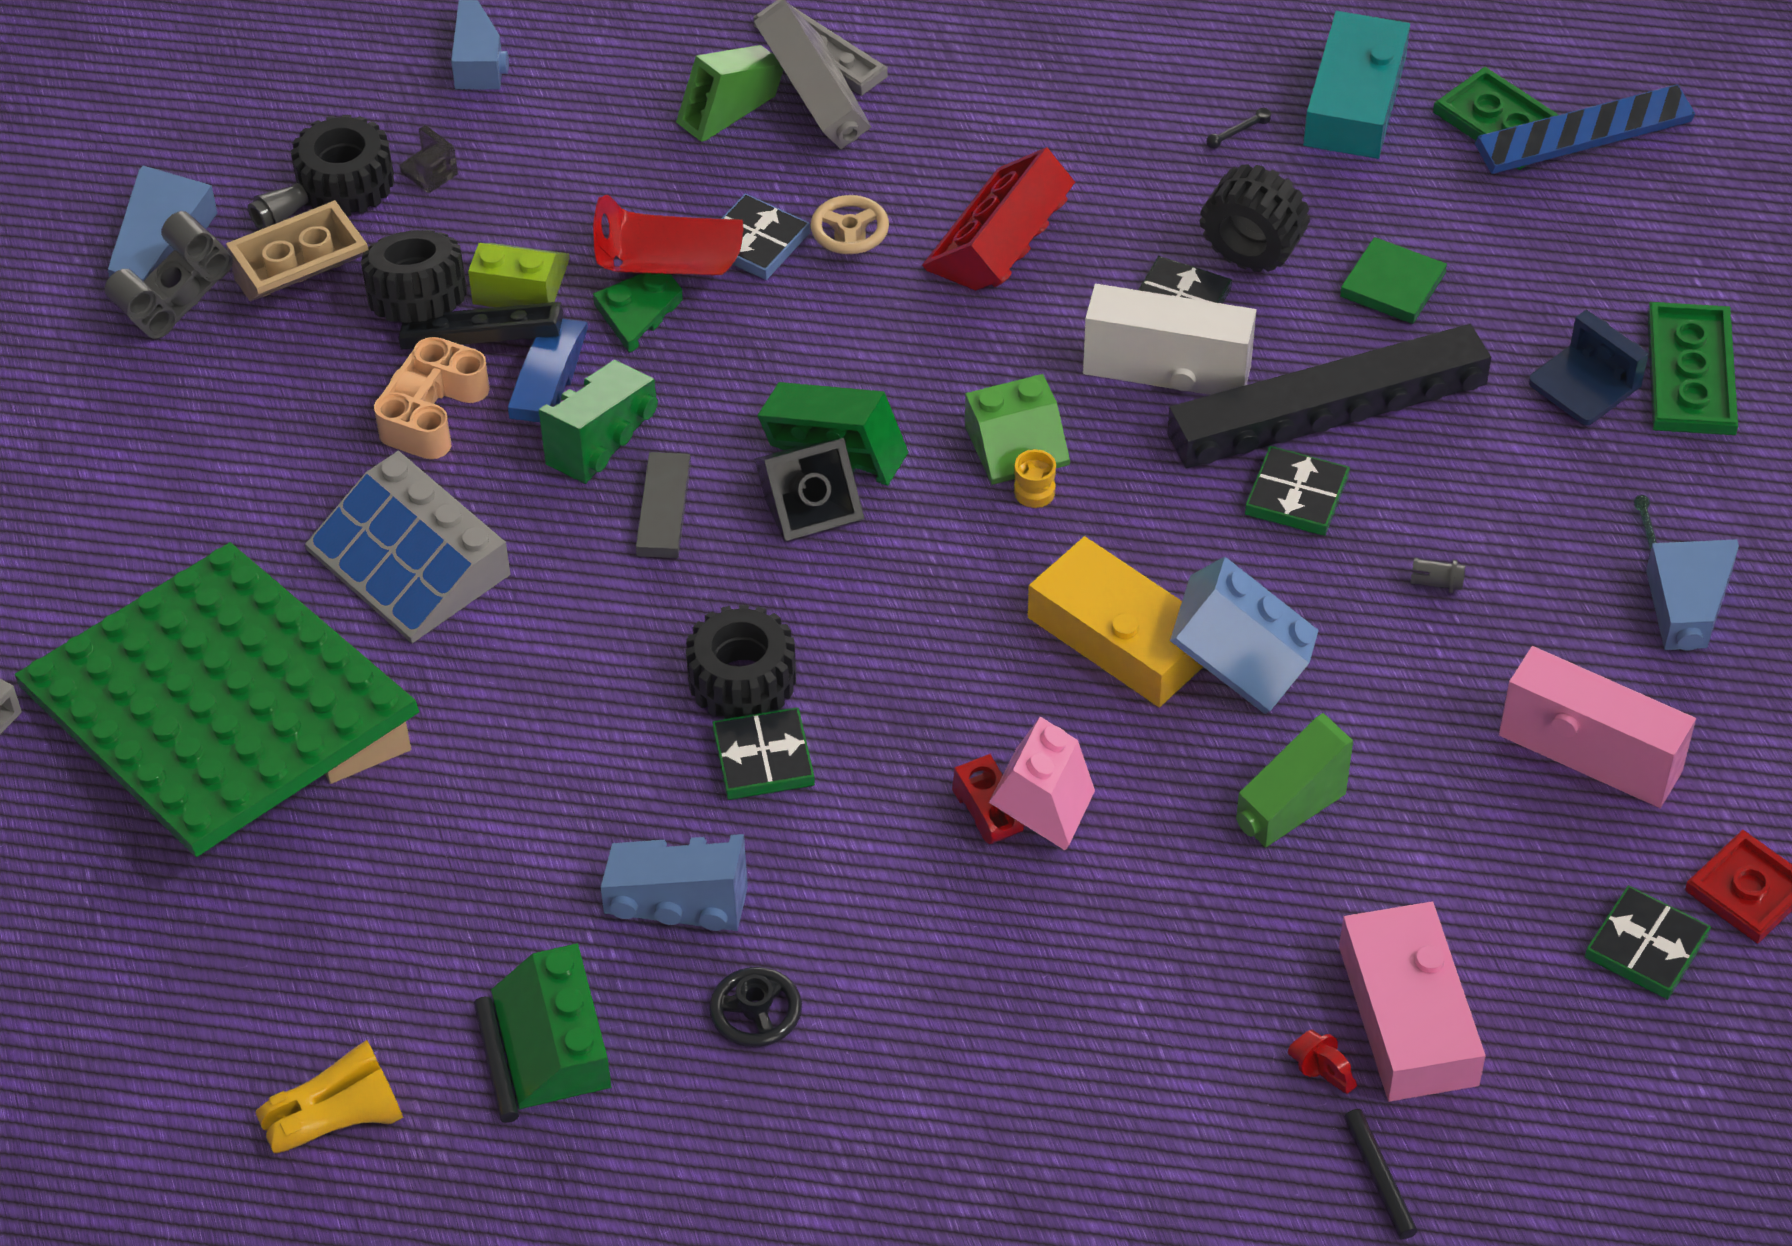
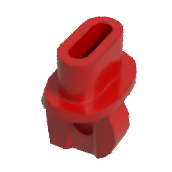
M1311 1029L1290 1045L1288 1055L1299 1062V1071L1305 1076L1317 1077L1321 1075L1326 1081L1346 1094L1357 1087L1356 1080L1351 1073V1064L1337 1050L1338 1041L1331 1034L1321 1036Z

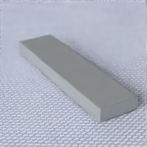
M776 0L756 14L754 21L782 0ZM794 8L821 35L851 90L862 96L888 77L885 65Z

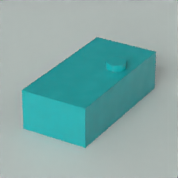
M1335 11L1307 109L1303 146L1376 159L1380 158L1406 60L1411 23Z

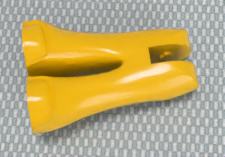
M367 1040L353 1048L329 1068L306 1083L269 1097V1100L255 1112L262 1129L267 1131L266 1138L273 1153L288 1151L344 1127L372 1122L392 1124L404 1118Z

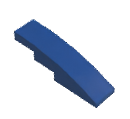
M562 319L559 336L535 338L522 366L508 405L509 419L540 422L539 408L546 404L554 407L555 404L561 402L565 386L571 385L588 329L586 321Z

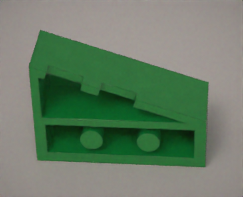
M779 382L757 415L770 446L782 450L844 438L852 472L857 468L877 475L876 482L887 486L909 453L884 391Z

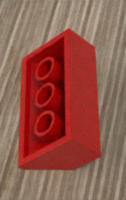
M1048 147L997 168L922 266L928 272L975 291L991 284L993 287L1001 285L1011 276L1012 271L1010 268L1029 252L1031 240L1048 227L1049 221L1047 219L1050 215L1067 202L1066 194L1075 184V181Z

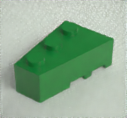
M615 359L585 378L584 385L586 386L575 392L568 389L562 393L561 400L563 401L556 406L551 407L546 404L539 408L545 464L584 484H587L597 472H601L607 466L610 457L620 446H624L630 441L633 432L644 420H648L653 416L658 405L655 379Z

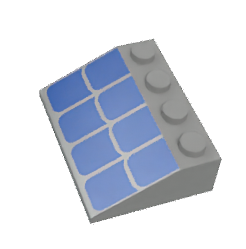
M399 450L368 470L305 543L306 550L411 643L420 639L511 575L506 542Z

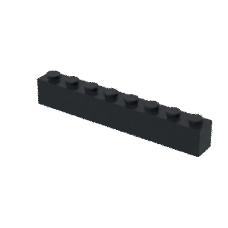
M1470 323L1169 406L1167 435L1186 469L1202 464H1210L1219 459L1237 454H1246L1262 447L1285 443L1291 439L1312 433L1324 432L1337 426L1360 422L1380 414L1399 411L1405 407L1427 401H1435L1466 390L1477 389L1480 386L1487 385L1492 357Z

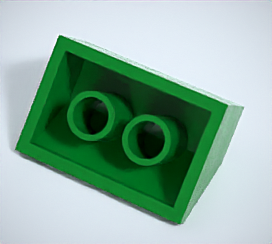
M578 943L532 953L491 989L519 1109L612 1088L608 1057Z

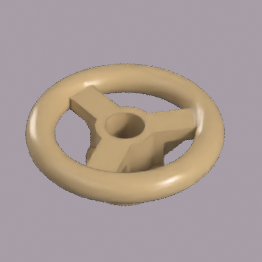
M843 195L829 199L821 204L813 213L810 227L814 239L821 246L835 253L852 255L867 252L878 246L888 233L889 219L885 210L875 201L858 195ZM843 207L865 209L856 215H841L833 212ZM877 220V229L866 239L865 228L870 222ZM822 222L829 224L834 229V239L826 235L822 228Z

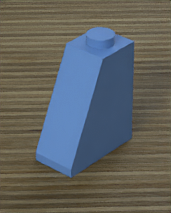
M1737 539L1652 543L1646 572L1664 650L1682 649L1689 651L1708 647L1733 571L1739 547Z

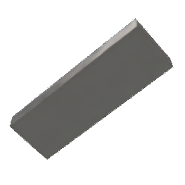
M649 452L636 542L637 557L679 558L691 468L690 454Z

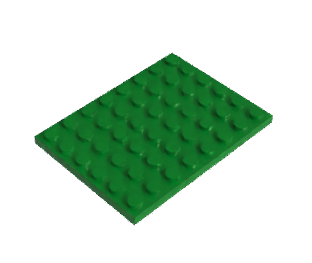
M231 542L214 550L210 555L187 569L178 572L166 582L142 594L135 601L108 615L99 623L72 637L63 645L42 658L33 661L30 665L14 674L19 687L195 857L203 854L420 713L416 700Z

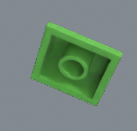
M1043 374L965 393V428L991 485L1015 479L1014 465L1016 458L1027 450L1037 449L1051 454L1055 459L1056 468L1070 465L1058 405Z

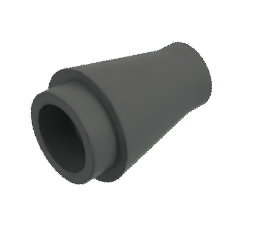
M295 183L286 188L254 196L253 202L248 204V212L255 226L261 230L288 219L302 206L308 204L309 199L305 189L299 183Z

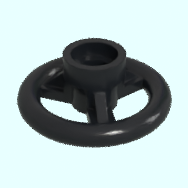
M749 967L729 974L716 986L711 996L709 1011L715 1028L723 1037L738 1045L762 1047L782 1040L793 1031L801 1016L802 1000L796 985L786 975L770 968ZM736 987V994L728 996V993ZM783 991L787 997L788 1011L784 1020L774 1028L768 1013L773 999ZM724 1011L743 1013L748 1019L754 1020L759 1033H747L736 1029L727 1021Z

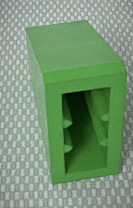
M761 45L697 55L676 123L699 141H706L775 97L784 69L775 55Z
M1324 713L1317 716L1239 792L1236 820L1246 835L1254 836L1265 848L1346 794L1353 740Z

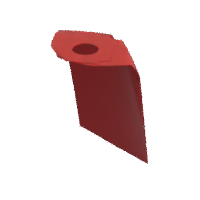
M604 195L598 198L593 222L596 262L603 268L615 272L723 275L732 266L740 253L743 240V220L634 213L622 209L611 196ZM603 214L607 216L609 223L607 239L602 231ZM615 256L623 261L618 267L614 266Z

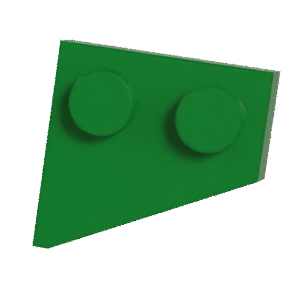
M642 273L593 293L595 307L630 353L639 347L638 339L648 329L654 331L663 322V317L667 313L672 312L683 301L682 288L671 274Z

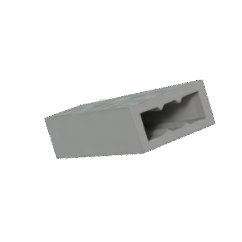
M786 0L780 1L754 21L820 129L840 149H843L871 128L823 38Z

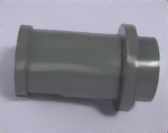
M1414 557L1412 570L1425 571L1430 574L1413 572L1411 575V585L1419 584L1448 588L1449 593H1453L1454 589L1462 590L1466 565L1458 564L1456 559H1453V563H1446Z

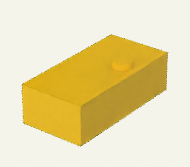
M1085 536L1029 584L1028 618L1159 708L1203 668L1202 665L1170 641L1182 601Z

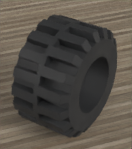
M342 115V117L338 118L329 116L324 121L317 120L311 123V128H304L299 133L300 137L295 138L291 157L296 183H299L305 189L309 199V203L306 205H312V209L335 200L346 216H352L351 213L353 212L363 213L368 211L367 208L370 206L376 207L381 203V198H387L390 194V187H393L394 172L389 141L384 130H380L379 125L375 122L367 123V118L361 116L357 118H352L351 115Z
M1249 164L1241 165L1239 169L1234 167L1227 174H1224L1200 212L1202 217L1199 220L1200 227L1205 230L1203 232L1205 239L1212 243L1211 248L1216 253H1221L1224 256L1223 259L1229 263L1232 261L1239 268L1245 270L1247 267L1251 268L1253 272H1261L1263 269L1269 272L1275 270L1277 266L1281 267L1286 262L1307 230L1310 216L1307 214L1309 211L1308 204L1302 201L1303 194L1300 190L1294 189L1293 183L1288 178L1283 179L1279 176V172L1273 169L1268 171L1264 166L1255 165L1252 168Z
M410 230L395 233L371 244L368 247L369 250L363 252L361 256L368 306L371 311H374L375 315L386 317V320L410 323L443 316V312H451L456 309V306L462 304L465 300L464 296L467 295L461 248L457 240L453 237H448V234L436 233L432 230Z
M739 604V609H731L730 606L721 608V613L715 614L712 611L705 615V623L698 621L693 626V634L688 635L686 641L687 649H685L689 690L691 695L695 696L696 703L700 708L708 707V714L714 717L722 714L724 719L767 713L772 708L775 710L781 709L785 705L784 698H791L794 692L793 685H796L794 637H791V629L787 624L781 623V617L777 614L767 615V609L758 606L755 610L749 609V605ZM736 660H750L756 662L751 665L741 667L727 665L728 663Z

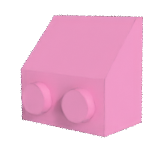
M1039 717L1016 748L989 801L993 806L1063 850H1066L1070 845L1095 792L1078 740L1061 728Z

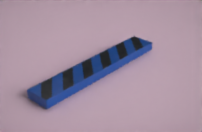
M1677 84L1483 134L1477 137L1475 146L1491 174L1689 123L1692 122L1696 113Z

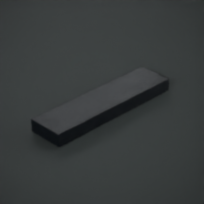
M561 302L443 312V316L428 319L427 321L402 322L398 340L401 350L414 349L420 340L429 337L442 338L461 345L559 336L563 309Z

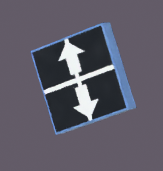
M746 193L721 218L743 220L742 245L740 253L732 265L764 280H767L810 234L809 222Z

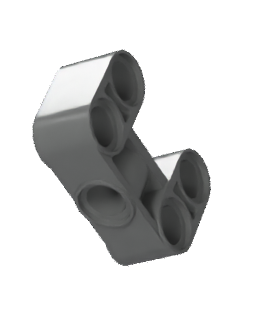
M186 211L172 214L163 224L161 235L174 251L144 281L132 270L121 269L112 274L105 284L106 296L152 339H159L167 335L175 324L193 306L198 304L215 283L230 271L233 264V257L226 248Z

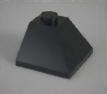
M844 438L794 447L754 458L764 498L784 541L865 519Z

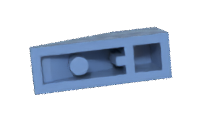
M459 0L451 59L455 89H500L502 74H508L509 71L508 51L501 50L500 35L478 0Z

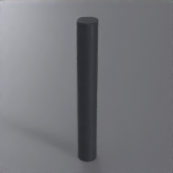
M484 996L474 1001V1008L500 1120L504 1123H510L518 1119L519 1113L492 999Z
M1353 1109L1344 1116L1400 1239L1411 1238L1418 1231L1362 1110Z

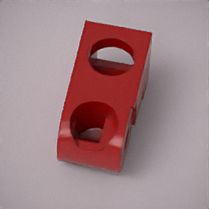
M991 753L955 767L952 791L960 804L964 802L975 820L982 838L988 844H993L1024 830V824L989 803L1003 776ZM983 771V774L970 778L973 773Z

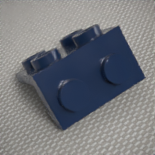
M1586 309L1575 317L1570 346L1530 375L1529 385L1581 424L1591 425L1642 387L1649 353L1643 350L1637 343L1632 342L1612 328L1606 321L1601 320Z

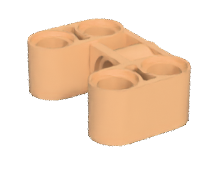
M429 337L420 340L401 368L394 373L389 385L374 404L379 439L382 443L426 459H438L445 456L452 446L447 413L442 407L434 403L438 398L442 399L444 396L465 403H475L483 400L490 391L485 356L476 349L442 338Z

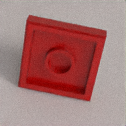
M1741 830L1687 881L1685 891L1758 944L1792 912V864L1745 830Z

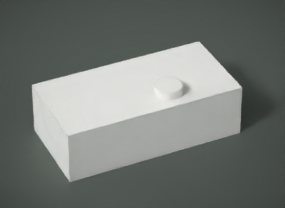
M1095 284L1085 318L1083 374L1208 395L1247 385L1252 362L1256 309Z

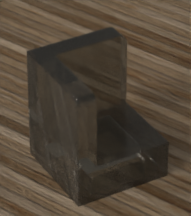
M427 125L419 128L421 150L400 164V171L427 193H431L458 175L454 146Z

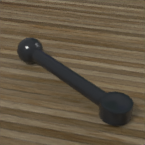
M1259 108L1256 111V115L1220 134H1210L1206 140L1207 145L1213 149L1218 148L1223 140L1256 123L1266 124L1270 122L1271 111L1267 108Z

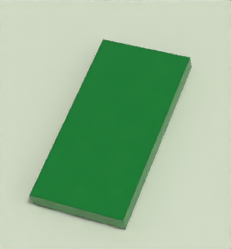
M1649 302L1647 316L1653 430L1736 435L1738 414L1730 306Z

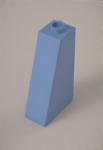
M142 166L138 172L109 263V277L118 270L130 269L144 281L174 251L163 239L161 229L168 217L176 212L186 211L207 229L217 215L212 185Z

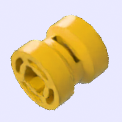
M1033 449L1021 453L1016 458L1014 465L1015 498L1026 507H1044L1050 504L1055 496V459L1051 454L1043 450Z

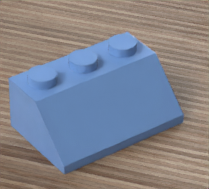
M1223 557L1190 575L1170 641L1253 706L1266 714L1273 709L1310 663L1319 630L1232 561Z

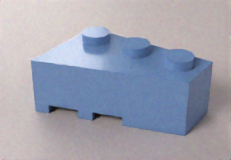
M744 834L731 835L728 843L706 844L707 841L704 837H695L690 839L689 845L666 847L667 843L665 840L612 843L601 884L604 914H611L622 919L634 917L657 920L667 925L680 923L702 926L713 931L722 929L738 931L748 888Z

